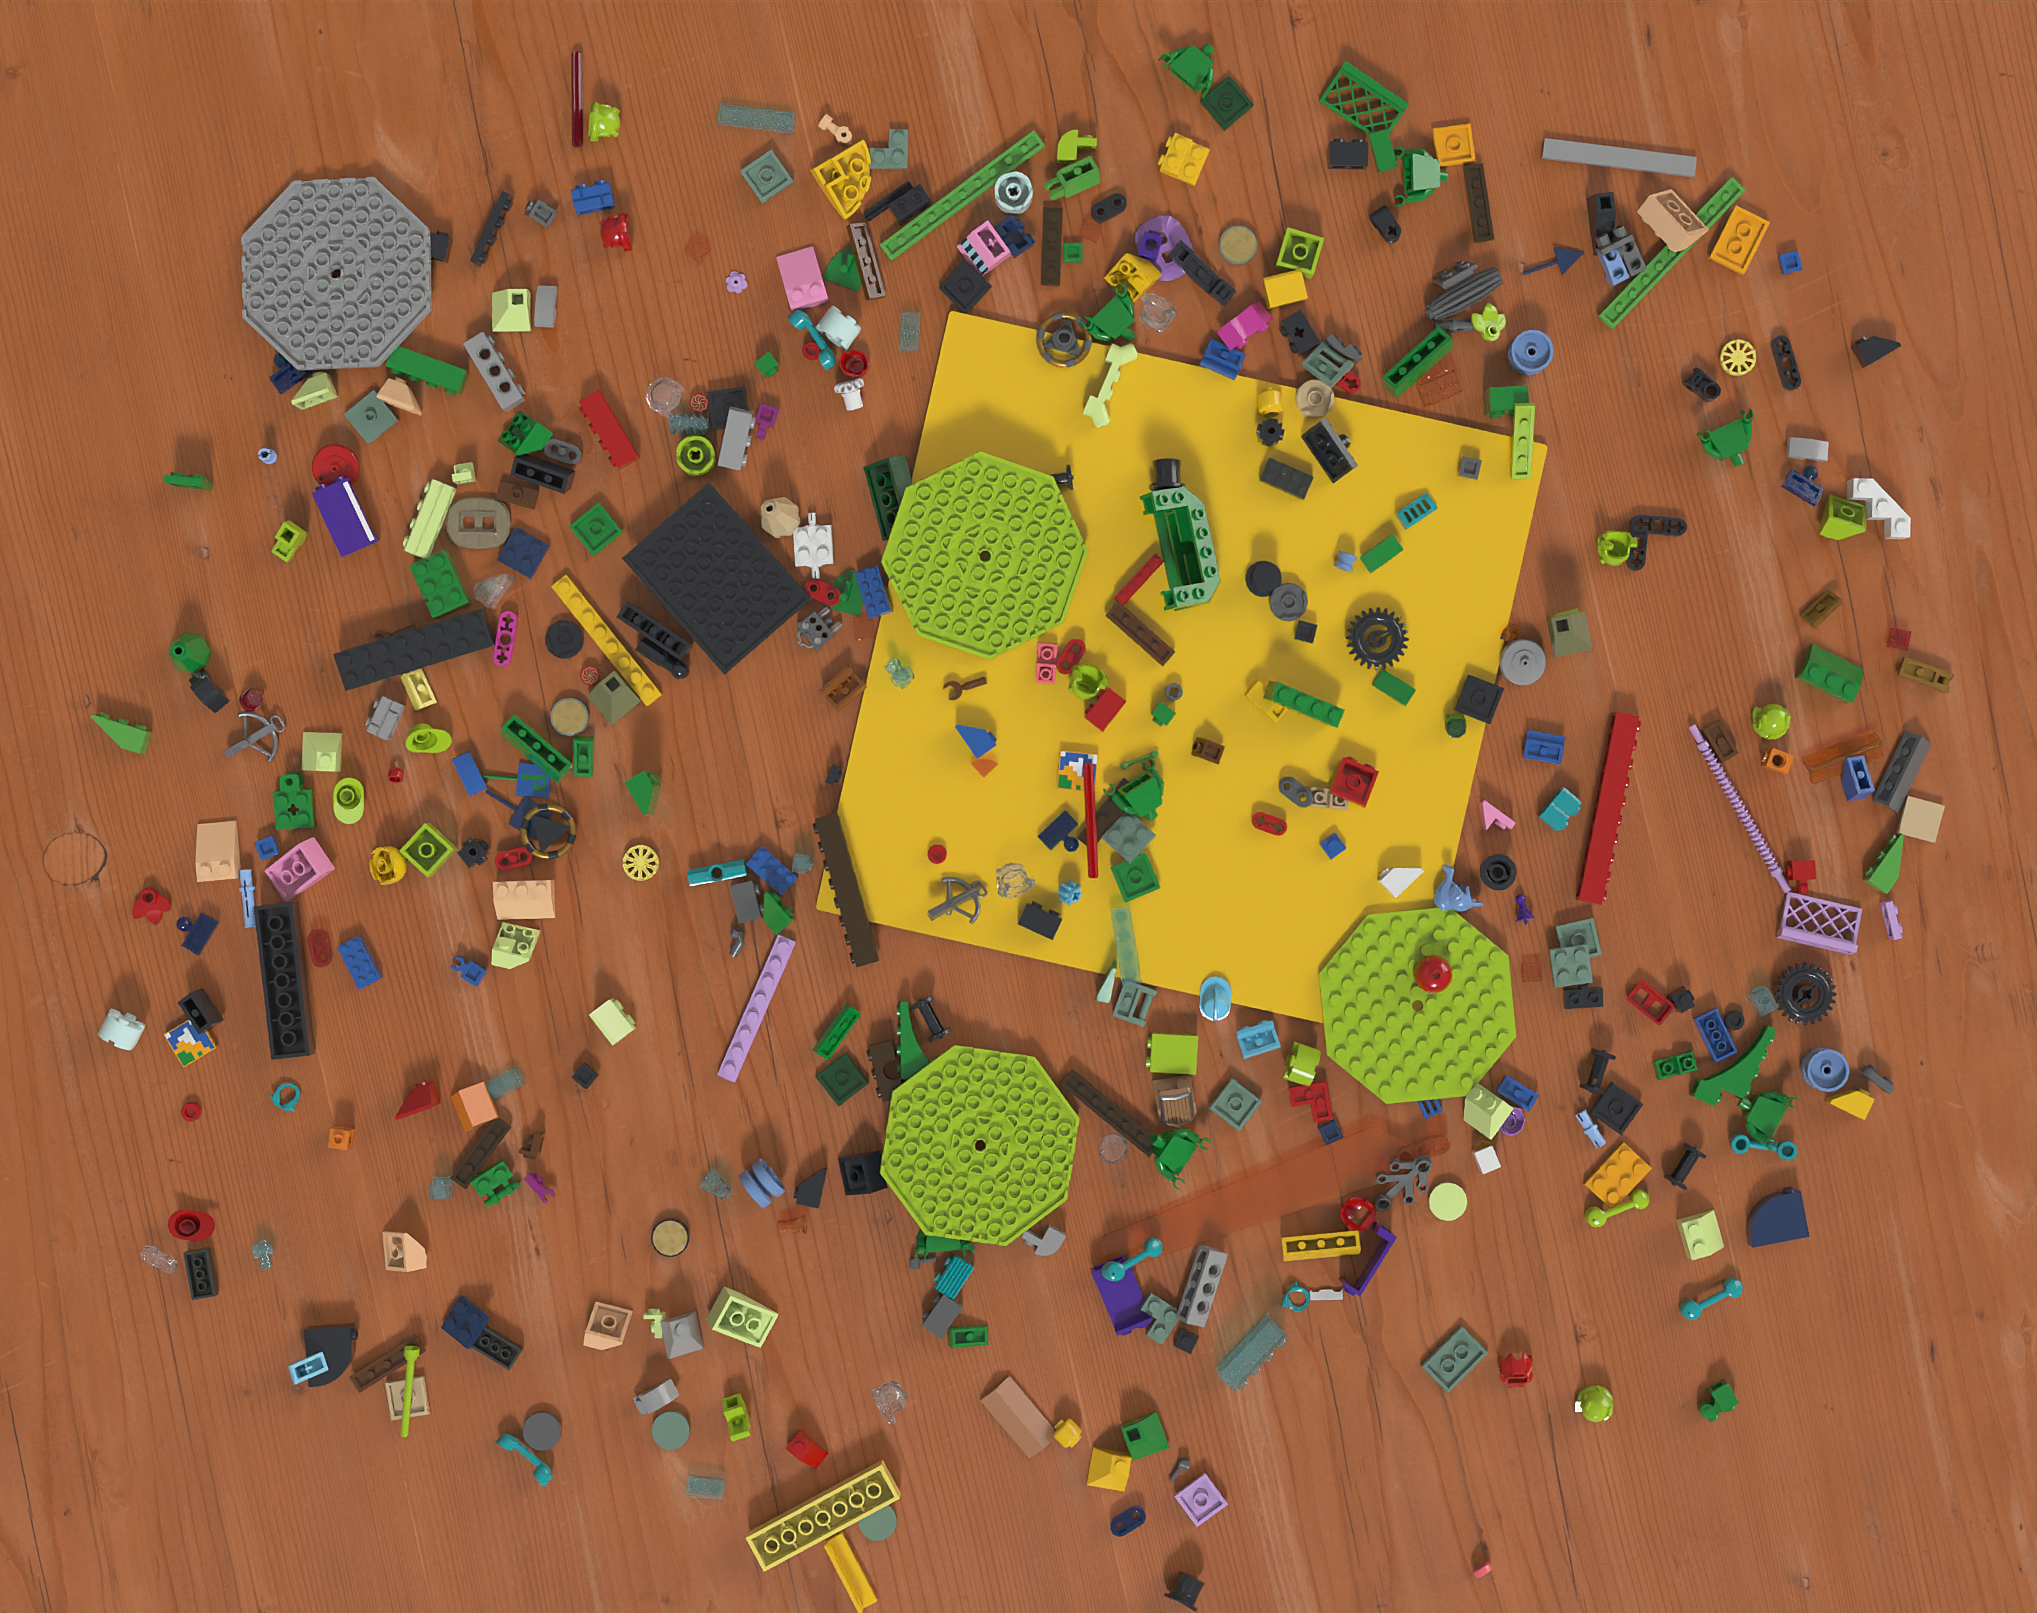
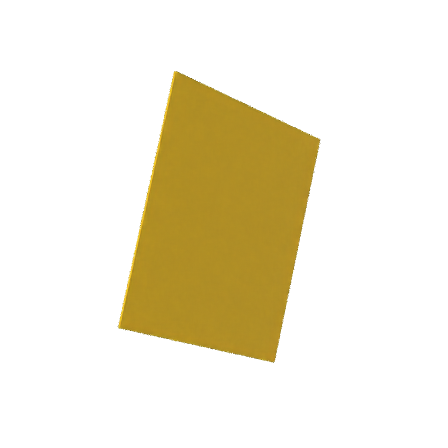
M951 311L947 320L912 483L914 484L978 451L1048 475L1066 473V465H1070L1071 474L1074 476L1072 480L1073 490H1069L1067 483L1057 484L1089 551L1064 623L991 660L917 636L889 579L887 590L894 612L882 615L866 681L867 688L863 694L837 810L868 920L874 923L1101 974H1106L1113 961L1116 960L1117 969L1115 977L1199 996L1204 981L1210 977L1217 976L1225 979L1230 985L1231 1003L1323 1023L1318 973L1367 914L1437 908L1434 903V894L1445 878V871L1442 865L1447 864L1452 868L1454 866L1486 724L1456 712L1454 708L1468 674L1495 684L1499 658L1504 645L1547 454V445L1533 442L1531 478L1512 479L1510 476L1512 437L1337 397H1334L1332 409L1325 416L1309 418L1298 410L1296 405L1297 388L1239 375L1236 376L1235 380H1232L1207 368L1137 353L1138 357L1136 360L1119 367L1118 371L1121 374L1117 383L1113 381L1111 389L1114 390L1110 400L1106 399L1104 402L1111 421L1108 425L1097 428L1094 426L1092 418L1083 415L1090 395L1098 398L1111 365L1105 363L1110 346L1092 343L1088 355L1082 362L1068 368L1056 367L1043 359L1036 345L1038 330ZM1045 332L1043 344L1053 335L1052 333ZM1076 339L1079 351L1081 353V351L1083 350L1084 341ZM1045 348L1057 360L1065 361L1078 356ZM1267 387L1278 390L1281 393L1283 409L1279 412V415L1271 417L1277 419L1278 423H1282L1281 429H1285L1283 440H1279L1278 444L1273 445V447L1262 445V442H1258L1259 436L1256 435L1258 424H1261L1263 420L1268 418L1259 412L1257 404L1258 394ZM1324 418L1332 425L1338 436L1345 434L1349 438L1350 446L1347 450L1358 464L1356 468L1335 483H1332L1301 437V435ZM1268 428V433L1274 434V429ZM1463 456L1482 460L1477 480L1458 476ZM1172 458L1181 461V483H1184L1185 488L1205 505L1221 582L1210 603L1179 611H1174V609L1164 611L1165 601L1160 592L1170 589L1163 562L1126 602L1124 607L1175 651L1173 656L1162 667L1105 615L1118 602L1114 597L1155 553L1163 560L1154 515H1143L1145 509L1140 496L1152 492L1149 489V485L1153 483L1154 479L1152 462L1157 459ZM1269 458L1314 477L1304 500L1259 481ZM1428 493L1438 509L1405 530L1395 514ZM1425 499L1422 500L1427 510L1431 509ZM1419 503L1416 504L1421 514L1425 513ZM1410 508V511L1413 513L1415 518H1417L1418 515L1416 514L1414 509ZM1404 512V515L1406 516L1408 521L1411 522L1412 519L1410 518L1408 513ZM1394 534L1404 550L1370 573L1361 561L1360 556L1375 547L1377 543L1389 535ZM987 550L979 554L982 561H987L990 558V553ZM1339 551L1357 557L1356 561L1352 564V572L1334 567V563L1339 558ZM1258 561L1271 562L1281 572V584H1296L1304 590L1307 595L1308 604L1306 611L1300 618L1293 621L1278 619L1270 610V596L1258 597L1249 591L1245 582V576L1252 564ZM1379 607L1382 613L1387 608L1388 615L1394 611V619L1400 616L1401 619L1398 623H1405L1402 630H1408L1404 637L1409 638V641H1405L1403 644L1407 645L1408 648L1401 649L1405 654L1404 656L1397 655L1400 660L1399 662L1392 660L1393 667L1386 663L1385 671L1416 689L1406 706L1401 705L1372 686L1382 671L1381 665H1379L1378 670H1375L1373 664L1370 669H1367V663L1360 666L1361 659L1354 661L1356 653L1349 654L1353 647H1346L1347 644L1351 643V640L1345 639V637L1351 635L1347 629L1354 628L1350 622L1357 623L1356 615L1362 618L1361 611L1369 614V608H1372L1375 613L1376 608ZM1298 620L1318 625L1313 644L1294 639ZM1376 624L1370 626L1364 633L1363 641H1367V637L1372 631H1385L1387 628ZM1387 632V633H1385V634H1383V635H1381V636H1380V635H1379V636H1376V635L1374 634L1375 638L1372 639V641L1368 642L1367 645L1370 644V643H1372V642H1378V643H1379V640L1381 639V637H1383V636H1385V635H1387V634H1389V633ZM1391 635L1387 637L1383 646L1378 648L1370 646L1368 650L1375 653L1384 652L1391 644ZM1072 639L1082 640L1086 650L1078 664L1088 663L1103 671L1107 676V680H1109L1105 690L1109 687L1127 701L1103 732L1085 719L1087 714L1084 713L1090 704L1095 705L1099 699L1095 697L1083 700L1076 697L1073 692H1069L1068 687L1072 673L1064 675L1056 668L1055 684L1036 683L1038 642L1057 643V662L1069 641ZM1074 645L1072 650L1073 652H1078L1080 648ZM1064 661L1062 663V667L1067 669L1069 667V663L1067 661ZM985 677L987 681L985 685L962 690V695L957 700H949L956 696L955 688L948 686L943 689L944 685L950 681L958 682L960 685ZM1255 680H1258L1266 687L1271 680L1292 687L1345 711L1338 728L1325 725L1290 709L1277 723L1264 710L1255 706L1244 693ZM1172 683L1179 684L1183 690L1181 698L1175 701L1169 700L1165 695L1167 686ZM1174 686L1170 687L1169 695H1173L1174 698L1177 697L1179 689H1175ZM1160 702L1176 713L1167 726L1164 724L1159 726L1152 721L1153 716L1151 713ZM962 725L984 729L987 733L991 731L997 739L994 742L996 746L977 759L955 727ZM1197 737L1225 746L1219 765L1191 755L1192 745ZM1153 750H1157L1159 753L1158 757H1151L1132 764L1127 769H1122L1120 766L1122 762L1127 763L1150 754ZM1060 751L1098 754L1095 785L1096 813L1109 797L1103 793V789L1107 793H1112V788L1108 784H1112L1116 788L1123 778L1130 782L1146 772L1142 768L1143 762L1146 763L1147 767H1151L1149 759L1155 761L1154 769L1159 772L1164 781V791L1161 797L1163 803L1155 809L1158 816L1153 820H1147L1146 816L1139 817L1137 814H1134V816L1156 834V837L1139 855L1146 852L1160 889L1125 903L1110 867L1126 860L1102 838L1097 843L1099 876L1093 879L1088 877L1087 846L1077 839L1086 827L1084 791L1056 789ZM1343 757H1352L1357 760V763L1362 765L1369 764L1379 771L1365 808L1349 801L1347 810L1312 806L1303 808L1297 806L1279 791V782L1284 777H1293L1307 788L1330 789L1340 760ZM1286 783V790L1291 788L1290 783ZM1302 794L1300 800L1305 801L1306 796ZM1122 811L1120 813V815L1113 822V824L1125 813V811ZM1258 812L1272 815L1286 822L1287 831L1280 836L1264 832L1253 827L1251 818ZM1262 815L1259 818H1255L1257 826L1268 824V821L1263 820ZM1281 822L1270 824L1271 827L1276 829L1275 832L1277 833L1279 830H1283ZM1333 833H1336L1346 849L1330 860L1319 844ZM933 845H941L946 849L947 857L940 864H934L928 859V850ZM824 868L816 908L821 911L842 915L840 908L836 909L834 903L836 893L835 890H831L828 879H831L830 872H826ZM1386 868H1421L1424 871L1396 898L1378 882L1381 878L1379 874ZM942 878H960L971 887L974 881L978 880L983 883L988 894L985 897H979L981 904L980 914L973 924L969 923L971 918L955 910L952 911L951 915L943 914L933 921L930 920L928 910L947 901L946 882L941 881ZM1068 880L1081 886L1079 890L1082 893L1080 900L1076 903L1072 902L1071 905L1060 901V895L1058 894L1059 886L1064 882L1068 883ZM950 882L951 898L966 891V888L962 885ZM982 887L979 890L980 894L985 893ZM973 898L957 906L972 915L975 913ZM1034 901L1042 905V909L1047 912L1051 909L1060 913L1059 917L1062 918V921L1053 940L1018 925V921L1027 903L1031 904ZM1415 1000L1412 1003L1414 1010L1417 1011L1422 1008L1421 1000Z

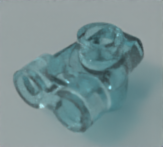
M897 657L891 659L884 666L887 672L891 674V681L896 687L899 686L903 689L914 679V673L909 666L902 668Z
M714 1169L707 1173L706 1178L699 1185L703 1191L712 1193L722 1201L728 1198L732 1192L731 1186L724 1183L720 1178V1174Z
M267 1239L259 1240L256 1244H251L253 1260L260 1259V1270L273 1268L272 1260L270 1259V1255L273 1254L272 1243H268Z

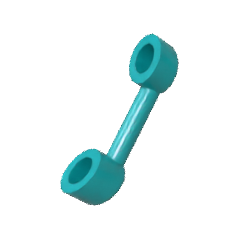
M795 310L787 319L799 330L805 327L808 329L822 350L819 353V360L825 370H829L836 364L834 352L821 337L811 322L809 315L802 310Z
M1742 1133L1734 1134L1729 1141L1731 1149L1738 1154L1747 1152L1749 1148L1768 1150L1765 1143L1762 1144L1759 1141L1749 1140ZM1782 1140L1778 1142V1145L1769 1143V1147L1776 1151L1777 1155L1784 1160H1792L1798 1154L1796 1145L1789 1140Z
M1147 1238L1143 1244V1251L1122 1264L1114 1261L1107 1262L1102 1267L1103 1277L1110 1281L1121 1280L1125 1275V1270L1148 1256L1158 1257L1163 1250L1161 1241L1157 1238Z
M1727 1278L1723 1283L1722 1291L1699 1303L1686 1299L1680 1303L1679 1312L1689 1320L1697 1319L1701 1315L1702 1309L1727 1296L1731 1298L1739 1297L1743 1291L1742 1283L1736 1278Z
M504 1433L496 1440V1443L502 1448L509 1451L516 1449L536 1466L533 1475L540 1485L545 1487L553 1478L550 1467L523 1446L517 1438Z

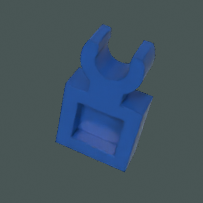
M457 956L456 959L460 961L461 965L459 967L451 965V969L462 971L463 973L460 977L478 987L488 970L472 960L466 964L463 957Z

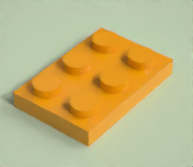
M1737 205L1734 206L1709 259L1744 275L1770 222Z
M1621 1142L1583 1184L1609 1208L1619 1205L1652 1168L1624 1142Z

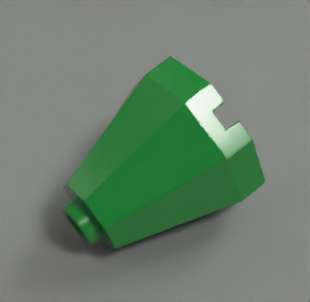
M185 632L172 639L168 656L175 669L193 674L207 666L211 649L207 646L204 637Z

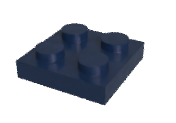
M515 527L497 560L532 579L550 546Z
M460 1295L441 1328L466 1349H471L491 1316L466 1296Z

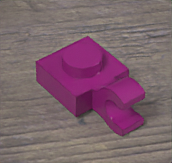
M760 404L755 423L760 424L756 433L757 438L764 440L767 428H774L779 409Z
M531 1172L524 1178L532 1190L539 1195L543 1203L548 1201L545 1198V1193H549L552 1197L556 1195L553 1189L545 1188L544 1180L538 1173Z

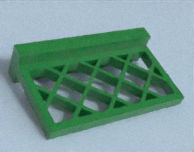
M1347 61L1344 62L1319 100L1323 105L1366 134L1374 133L1373 126L1385 124V129L1390 134L1409 106V103ZM1342 74L1349 79V87H1338V79ZM1362 87L1365 89L1366 97L1355 99L1353 88ZM1351 89L1352 100L1341 102L1339 91ZM1337 92L1339 103L1330 104L1325 99L1329 93ZM1378 98L1381 101L1382 108L1370 110L1369 99ZM1367 100L1368 111L1357 113L1355 102ZM1353 103L1355 114L1346 115L1343 113L1342 105ZM1393 108L1399 112L1394 120L1386 121L1385 110ZM1382 111L1384 122L1373 124L1371 113ZM1369 113L1371 124L1365 126L1359 124L1358 115Z

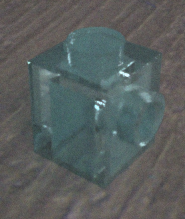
M1756 986L1750 990V994L1746 995L1758 1016L1763 1017L1779 1008L1768 987Z

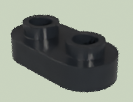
M1117 193L1098 202L1091 209V218L1096 223H1104L1125 211L1127 206L1126 198L1122 194ZM1119 200L1121 205L1115 206L1114 201ZM1099 209H1102L1104 211V214L1098 215L1097 211Z

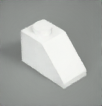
M1386 868L1379 874L1381 878L1378 882L1396 898L1424 871L1421 868Z

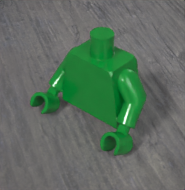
M1205 43L1200 50L1192 45L1190 48L1185 46L1169 53H1163L1158 61L1163 60L1166 62L1163 67L1167 68L1169 65L1171 73L1192 89L1195 94L1202 92V98H1205L1214 79L1213 61L1209 58L1214 52L1213 47Z
M1400 146L1394 149L1395 152L1399 151L1402 153L1399 156L1395 155L1397 161L1403 159L1404 194H1407L1406 197L1397 195L1394 198L1403 199V203L1395 205L1396 207H1403L1406 202L1410 204L1425 200L1433 194L1435 189L1440 187V182L1447 181L1448 172L1440 170L1439 160L1433 159V156L1424 149L1407 148V150H1404Z
M1120 283L1122 286L1120 291L1113 287V291L1117 295L1092 319L1084 316L1087 323L1084 325L1079 322V326L1086 328L1095 339L1107 342L1112 340L1115 342L1121 336L1129 344L1136 337V334L1129 328L1134 323L1135 312L1126 286Z
M1750 408L1747 415L1743 410L1740 411V415L1743 417L1742 420L1741 418L1712 432L1703 428L1705 431L1704 435L1697 432L1696 436L1701 439L1704 452L1720 461L1730 457L1734 468L1745 463L1740 452L1748 449L1751 443L1752 419L1755 414Z
M1149 759L1151 767H1147L1146 763L1143 762L1142 768L1146 772L1117 790L1118 793L1115 792V787L1112 784H1108L1112 788V793H1107L1105 789H1103V793L1107 796H1112V800L1121 810L1131 815L1146 816L1147 820H1153L1158 816L1155 809L1163 803L1161 797L1164 791V781L1159 772L1154 769L1155 761Z
M1777 1091L1762 1092L1760 1095L1754 1094L1751 1100L1745 1097L1744 1099L1740 1098L1737 1106L1745 1110L1742 1118L1746 1120L1745 1126L1748 1132L1760 1143H1765L1768 1150L1773 1151L1769 1147V1143L1775 1142L1778 1145L1777 1141L1772 1138L1788 1106L1795 1109L1798 1108L1792 1105V1100L1800 1101V1099L1794 1096L1789 1097Z
M1186 1128L1174 1129L1173 1131L1165 1130L1161 1136L1155 1133L1150 1138V1143L1154 1145L1152 1153L1155 1155L1154 1162L1158 1172L1168 1181L1171 1180L1174 1188L1178 1190L1180 1189L1176 1187L1175 1182L1177 1180H1181L1184 1184L1185 1182L1181 1178H1176L1175 1174L1178 1176L1198 1147L1196 1143H1199L1200 1148L1204 1151L1208 1150V1148L1204 1147L1202 1142L1207 1141L1211 1144L1209 1138L1201 1139L1200 1135Z
M920 1228L916 1235V1253L914 1258L917 1260L918 1254H922L924 1256L923 1261H925L927 1253L962 1250L963 1256L966 1257L965 1251L969 1249L973 1255L974 1247L968 1240L925 1235Z

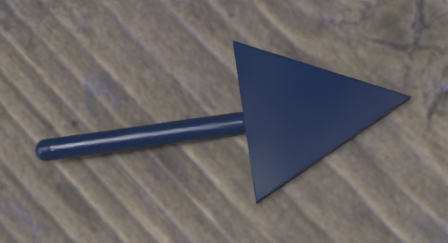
M1553 248L1557 260L1526 270L1523 273L1526 275L1558 264L1561 275H1563L1584 252Z

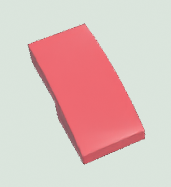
M1038 642L1036 683L1055 684L1057 643Z

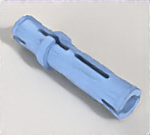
M252 869L239 870L241 882L239 892H242L245 928L256 927L253 892L255 886H253Z

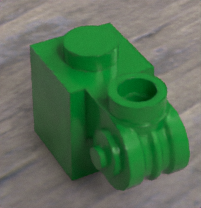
M1722 1379L1707 1388L1712 1397L1711 1403L1702 1401L1698 1404L1697 1409L1704 1418L1712 1422L1719 1418V1413L1730 1412L1735 1409V1405L1739 1401L1729 1384Z

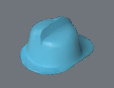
M1215 976L1205 980L1201 986L1200 1010L1203 1016L1209 1020H1221L1228 1015L1231 1008V989L1225 979Z

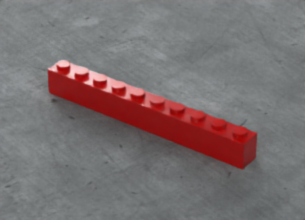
M1613 712L1575 900L1602 905V902L1606 900V882L1609 883L1611 877L1609 867L1610 864H1613L1615 857L1613 847L1618 842L1617 827L1622 822L1620 811L1626 802L1624 791L1625 788H1628L1630 778L1627 777L1628 771L1633 766L1632 751H1635L1637 746L1635 736L1641 727L1639 716L1621 712Z

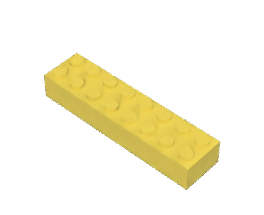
M882 1459L747 1533L746 1540L765 1572L900 1499L901 1493Z

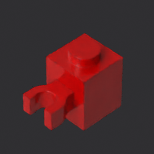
M1815 860L1787 861L1785 875L1788 877V880H1797V893H1808L1807 880L1816 879Z

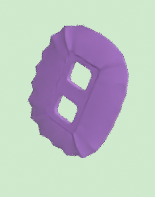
M1159 215L1143 223L1135 236L1138 252L1144 232L1152 230L1164 233L1168 240L1167 243L1160 246L1156 263L1150 261L1162 274L1158 280L1171 281L1184 275L1185 273L1174 261L1165 263L1162 257L1163 253L1172 250L1180 240L1193 250L1189 236L1179 221L1170 215ZM1148 241L1145 244L1151 250L1156 247L1153 241Z

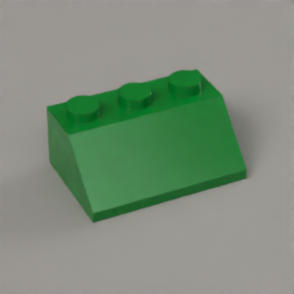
M1811 644L1795 679L1848 704L1853 703L1861 687L1864 669Z
M644 770L624 783L643 816H651L655 814L661 790L659 784L661 780L656 772Z

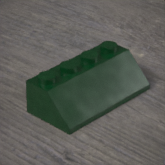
M905 455L888 457L863 467L883 541H887L905 488L913 484Z

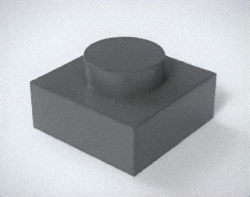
M1463 456L1458 476L1477 480L1482 460Z

